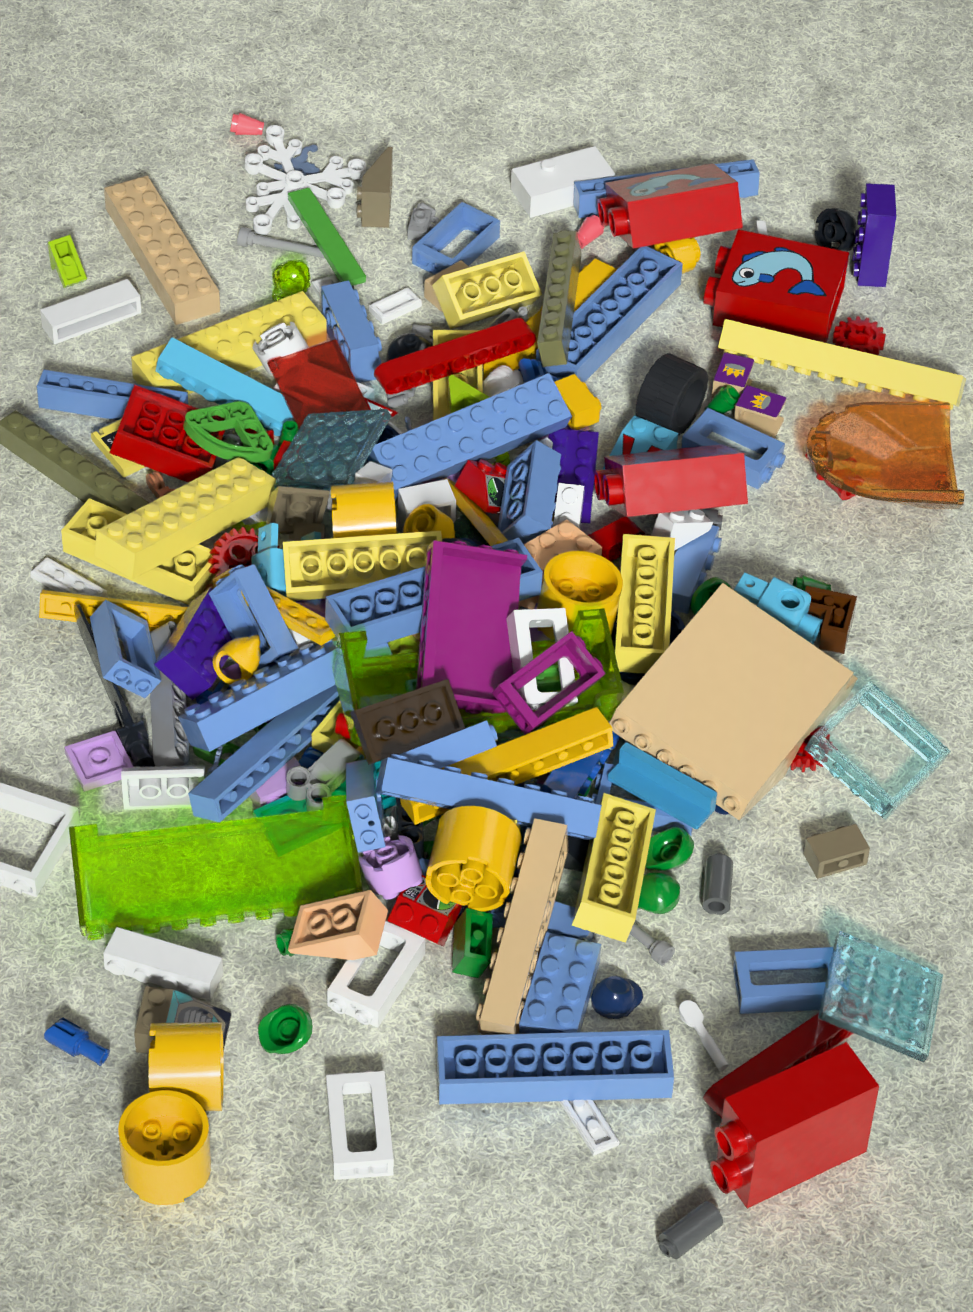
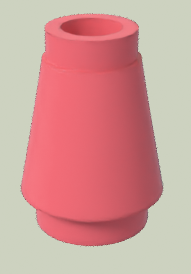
M239 113V115L233 114L230 132L236 133L235 135L262 136L264 122Z
M591 215L586 217L579 228L577 235L581 249L603 234L605 226L601 225L598 216Z

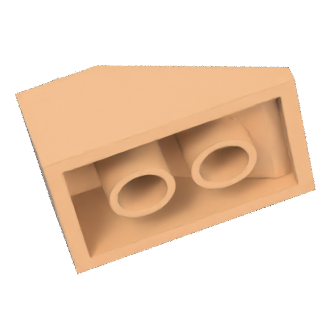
M371 890L301 905L288 951L292 954L347 960L375 956L378 952L388 910Z

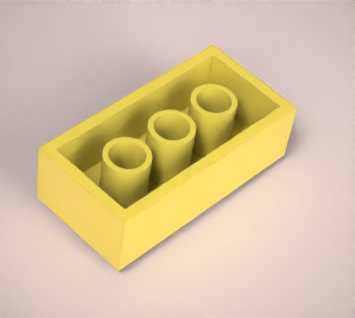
M525 252L443 275L432 285L450 329L499 315L509 307L515 310L531 305L542 296Z

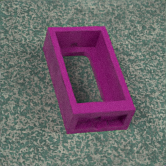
M571 631L502 682L492 694L526 735L597 683L606 673L603 671L601 662L597 658L592 657L588 652L584 641ZM561 658H567L579 673V679L533 712L517 691Z

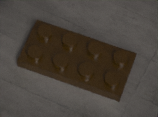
M448 679L350 712L368 765L387 757L390 758L391 754L398 755L465 729Z

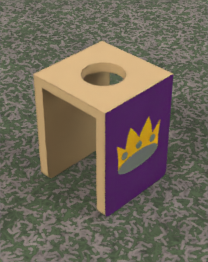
M724 353L713 380L712 399L722 387H727L728 385L734 387L741 396L746 385L751 386L752 384L749 376L754 365V359Z
M746 385L736 404L734 420L775 439L784 422V418L780 417L779 414L787 398Z

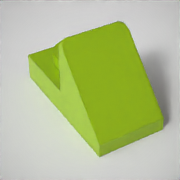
M70 235L47 243L51 269L57 270L63 288L87 280Z
M454 375L449 376L448 398L450 414L490 398Z

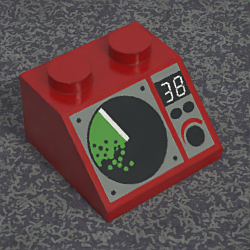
M481 459L479 462L468 460L454 486L485 512L497 514L501 510L507 467L501 463L493 465Z
M422 875L423 881L421 884L409 887L399 894L387 921L444 947L463 905L451 901L445 904L438 900L427 888L426 876Z

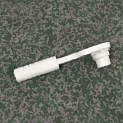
M690 1000L683 1001L679 1006L680 1019L688 1026L695 1028L702 1044L718 1070L722 1071L728 1068L729 1064L712 1036L708 1034L702 1024L704 1016L698 1005Z

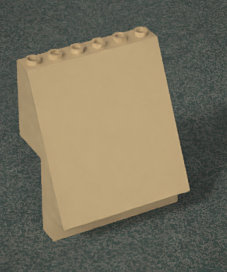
M722 583L617 707L610 725L614 733L631 745L716 791V804L740 821L783 779L804 739L849 696L858 678L853 675L854 672Z

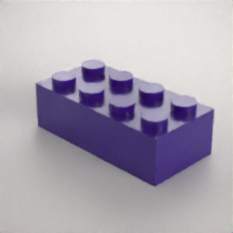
M866 183L865 193L860 194V207H863L861 211H858L857 225H860V227L855 230V243H858V245L853 247L852 261H857L853 264V277H857L858 286L886 287L897 217L895 185Z
M560 429L548 435V439L553 442L552 449L561 454V470L558 474L557 484L564 483L584 486L585 494L581 523L590 524L599 432ZM557 490V492H556V494H555V501H554L555 503H556V501H557V493H558V490Z
M212 588L206 590L190 603L154 663L191 700L213 685L218 676L213 667L214 654L224 644L233 640L209 595V592L213 590ZM228 655L221 657L219 661L220 670L228 659Z

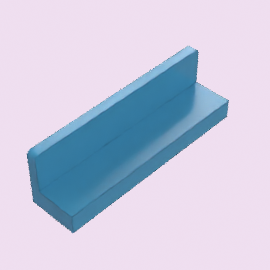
M627 742L620 748L619 763L611 770L607 777L608 781L694 829H699L716 808V791Z

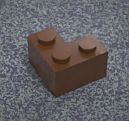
M806 586L805 592L811 596L808 614L822 620L819 649L844 654L854 619L857 596Z

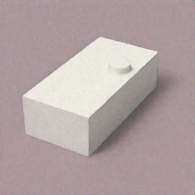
M596 146L512 169L511 191L528 216L532 218L574 206V182L615 177V173Z

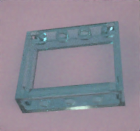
M871 681L811 737L805 747V750L813 756L814 760L820 762L830 771L833 777L839 779L855 796L862 799L870 806L873 812L875 811L885 820L942 765L951 752ZM859 704L927 762L894 797L889 795L825 738Z

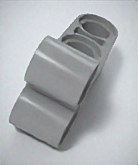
M344 739L338 740L308 769L296 766L288 771L286 776L287 795L296 801L306 799L308 813L314 817H324L331 808V794L346 780V763L361 761L364 759V755ZM294 782H302V783H304V784L298 786V785H295V784H293V783H294ZM316 798H321V799H323L324 801H323V802H315L314 799H316Z

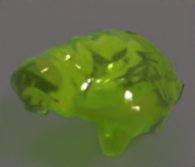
M296 259L288 260L273 269L272 280L274 290L272 292V299L274 302L301 291L307 292L311 285L309 268L305 262Z

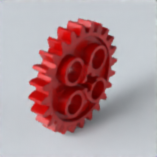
M244 527L238 532L235 528L229 533L225 532L213 544L214 547L209 552L212 557L208 560V563L213 566L208 571L216 574L214 577L216 578L238 565H243L244 567L251 566V557L258 554V536L255 535L254 528H251L248 532H246Z

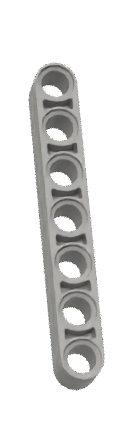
M169 621L150 632L156 660L177 626L173 621ZM159 670L161 682L150 693L153 759L156 767L183 766L190 760L189 741L178 716L184 714V710L187 708L186 694Z

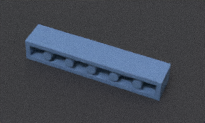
M43 370L37 384L39 408L119 420L123 417L134 384ZM135 384L188 404V392Z

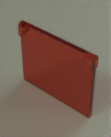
M336 339L268 361L269 369L294 422L298 425L302 438L315 434V432L334 421L339 424L350 421V418H359L370 414L367 403Z

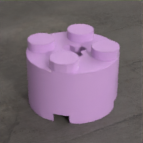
M398 835L399 840L392 841L390 836L385 837L386 847L364 851V855L362 857L359 856V862L369 890L374 894L382 895L383 899H393L399 892L409 887L418 886L423 881L422 869L412 840L406 836Z

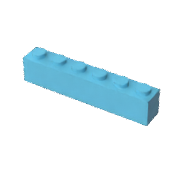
M173 337L158 358L155 372L159 373L163 378L171 379L182 385L186 390L194 391L202 395L207 401L215 402L219 405L237 401L246 402L252 407L262 426L269 431L273 430L275 436L281 435L284 422L294 421L297 423L303 408L302 404Z

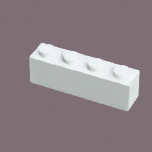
M128 279L41 309L42 328L54 344L140 314V295Z
M116 927L103 952L105 969L115 975L123 974L143 983L150 982L166 989L188 993L194 998L211 1000L223 976L221 957Z

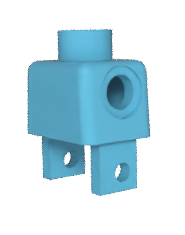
M270 523L259 528L258 554L252 556L251 561L252 565L255 564L265 585L287 597L283 549L278 548V524ZM314 531L301 537V541L321 539V533Z
M744 572L734 591L751 603L756 604L757 607L811 644H814L821 629L822 620L808 614L811 603L810 594L776 577H773L772 581L768 583Z

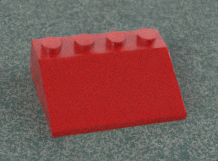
M134 384L110 449V454L188 483L210 472L216 458L215 455L197 445L184 430L183 425L186 414L199 408ZM212 416V418L217 421L224 420L220 416ZM225 430L209 434L222 441Z

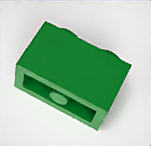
M466 908L454 924L452 973L479 978L491 963L493 914Z

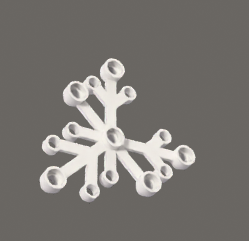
M278 125L269 126L266 129V140L271 146H274L275 150L271 149L268 145H261L257 149V154H248L244 162V168L249 174L256 175L261 173L278 180L269 183H258L256 194L259 197H248L246 199L245 208L249 212H257L259 206L272 204L266 214H259L254 217V231L260 236L267 235L272 229V221L282 207L287 215V227L297 229L301 226V219L288 200V193L310 188L314 196L326 200L331 208H340L345 203L346 194H350L353 191V182L350 179L343 178L362 179L366 173V163L361 159H352L348 163V168H343V159L339 156H333L322 173L304 176L300 171L294 170L291 163L292 157L302 152V142L298 139H292L289 141L287 149H285L283 144L284 129ZM273 159L280 162L285 173L264 165L263 160ZM326 181L339 188L335 187L326 191L312 184ZM282 190L281 193L270 195L271 191Z

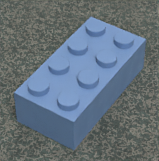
M349 280L321 286L322 315L326 318L327 334L347 378L358 383L376 380L374 371L382 364L379 356V351H382L380 338L374 335L372 321L367 320L365 306L359 303L358 291L356 289L353 290Z
M537 440L507 466L498 529L508 541L519 538L525 544L553 527L552 515L556 507L554 501L558 490V474L561 470V454Z
M546 932L521 1015L519 1034L581 1032L600 964L601 944Z

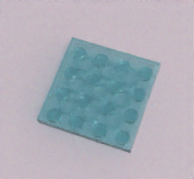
M387 409L308 414L287 451L283 454L277 468L272 473V477L276 479V483L273 485L274 490L278 486L331 490V485L353 484L355 473L363 467L391 418Z
M839 931L834 942L818 1018L924 1063L929 1055L943 974Z

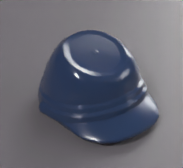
M613 975L604 978L596 985L592 992L591 1004L595 1012L607 1019H620L628 1017L642 1002L643 992L633 980Z

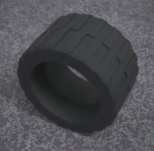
M671 353L662 355L651 366L640 387L635 407L636 416L677 432L678 436L684 433L696 418L705 398L708 387L707 371Z

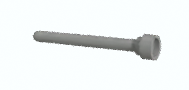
M241 227L239 230L238 246L248 247V245L253 246V244L325 258L318 247L255 235V232H252L249 228Z
M574 878L570 883L571 887L578 893L581 880ZM635 923L633 924L629 934L649 949L651 958L655 962L663 966L671 960L675 952L673 946L666 941H656Z

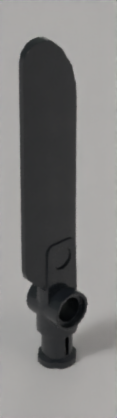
M80 604L74 605V614L81 637L114 708V713L120 726L115 728V731L127 755L132 758L133 767H155L153 755H150L148 750L149 740L144 723L142 721L133 722L117 685L103 678L93 632Z

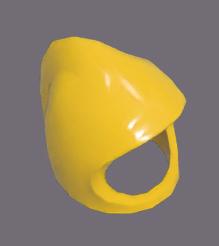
M259 635L234 638L217 650L213 657V667L222 681L231 685L236 681L248 680L253 676L260 662ZM228 655L239 665L242 671L240 679H230L221 672L219 661L222 656Z

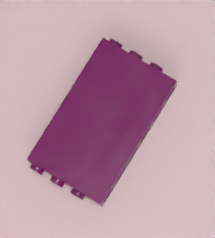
M433 540L426 553L416 689L448 679L458 709H464L469 714L492 713V716L496 718H507L510 716L492 692L513 675L506 618L513 610H518L521 566L527 561V555L519 554L517 550L512 549L504 551L493 550V547L487 545L473 547L467 546V543L461 541L448 543Z

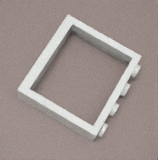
M0 783V808L57 826L56 831L31 872L0 862V886L14 889L20 894L23 892L37 897L80 825L78 807Z

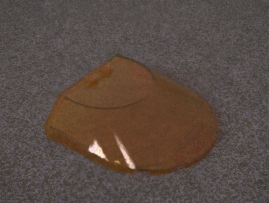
M863 402L845 406V411L836 414L832 410L819 418V424L815 428L811 427L808 433L806 452L811 465L825 480L846 492L869 499L923 509H960L964 505L965 494L964 490H958L952 457L950 439L951 406L949 402Z

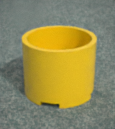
M393 482L331 485V498H336L332 499L334 538L397 534Z
M569 551L558 554L545 567L537 609L565 608L568 632L572 631L576 636H579L584 641L586 649L591 651V647L602 642L606 643L612 635L623 587L621 573L612 562L595 553ZM537 627L538 631H542L552 640V645H554L553 627Z
M461 806L444 813L438 823L425 881L429 891L445 904L451 901L481 912L502 906L511 889L521 844L519 828L507 816L485 807Z
M222 1022L151 1023L150 1036H155V1040L150 1042L149 1093L161 1090L177 1091L195 1099L203 1107L204 1111H222L224 1087Z
M170 1090L150 1092L131 1102L121 1115L118 1125L122 1175L125 1183H127L132 1191L139 1195L140 1199L152 1204L173 1205L184 1202V1198L189 1197L205 1186L211 1172L209 1123L203 1107L192 1097Z

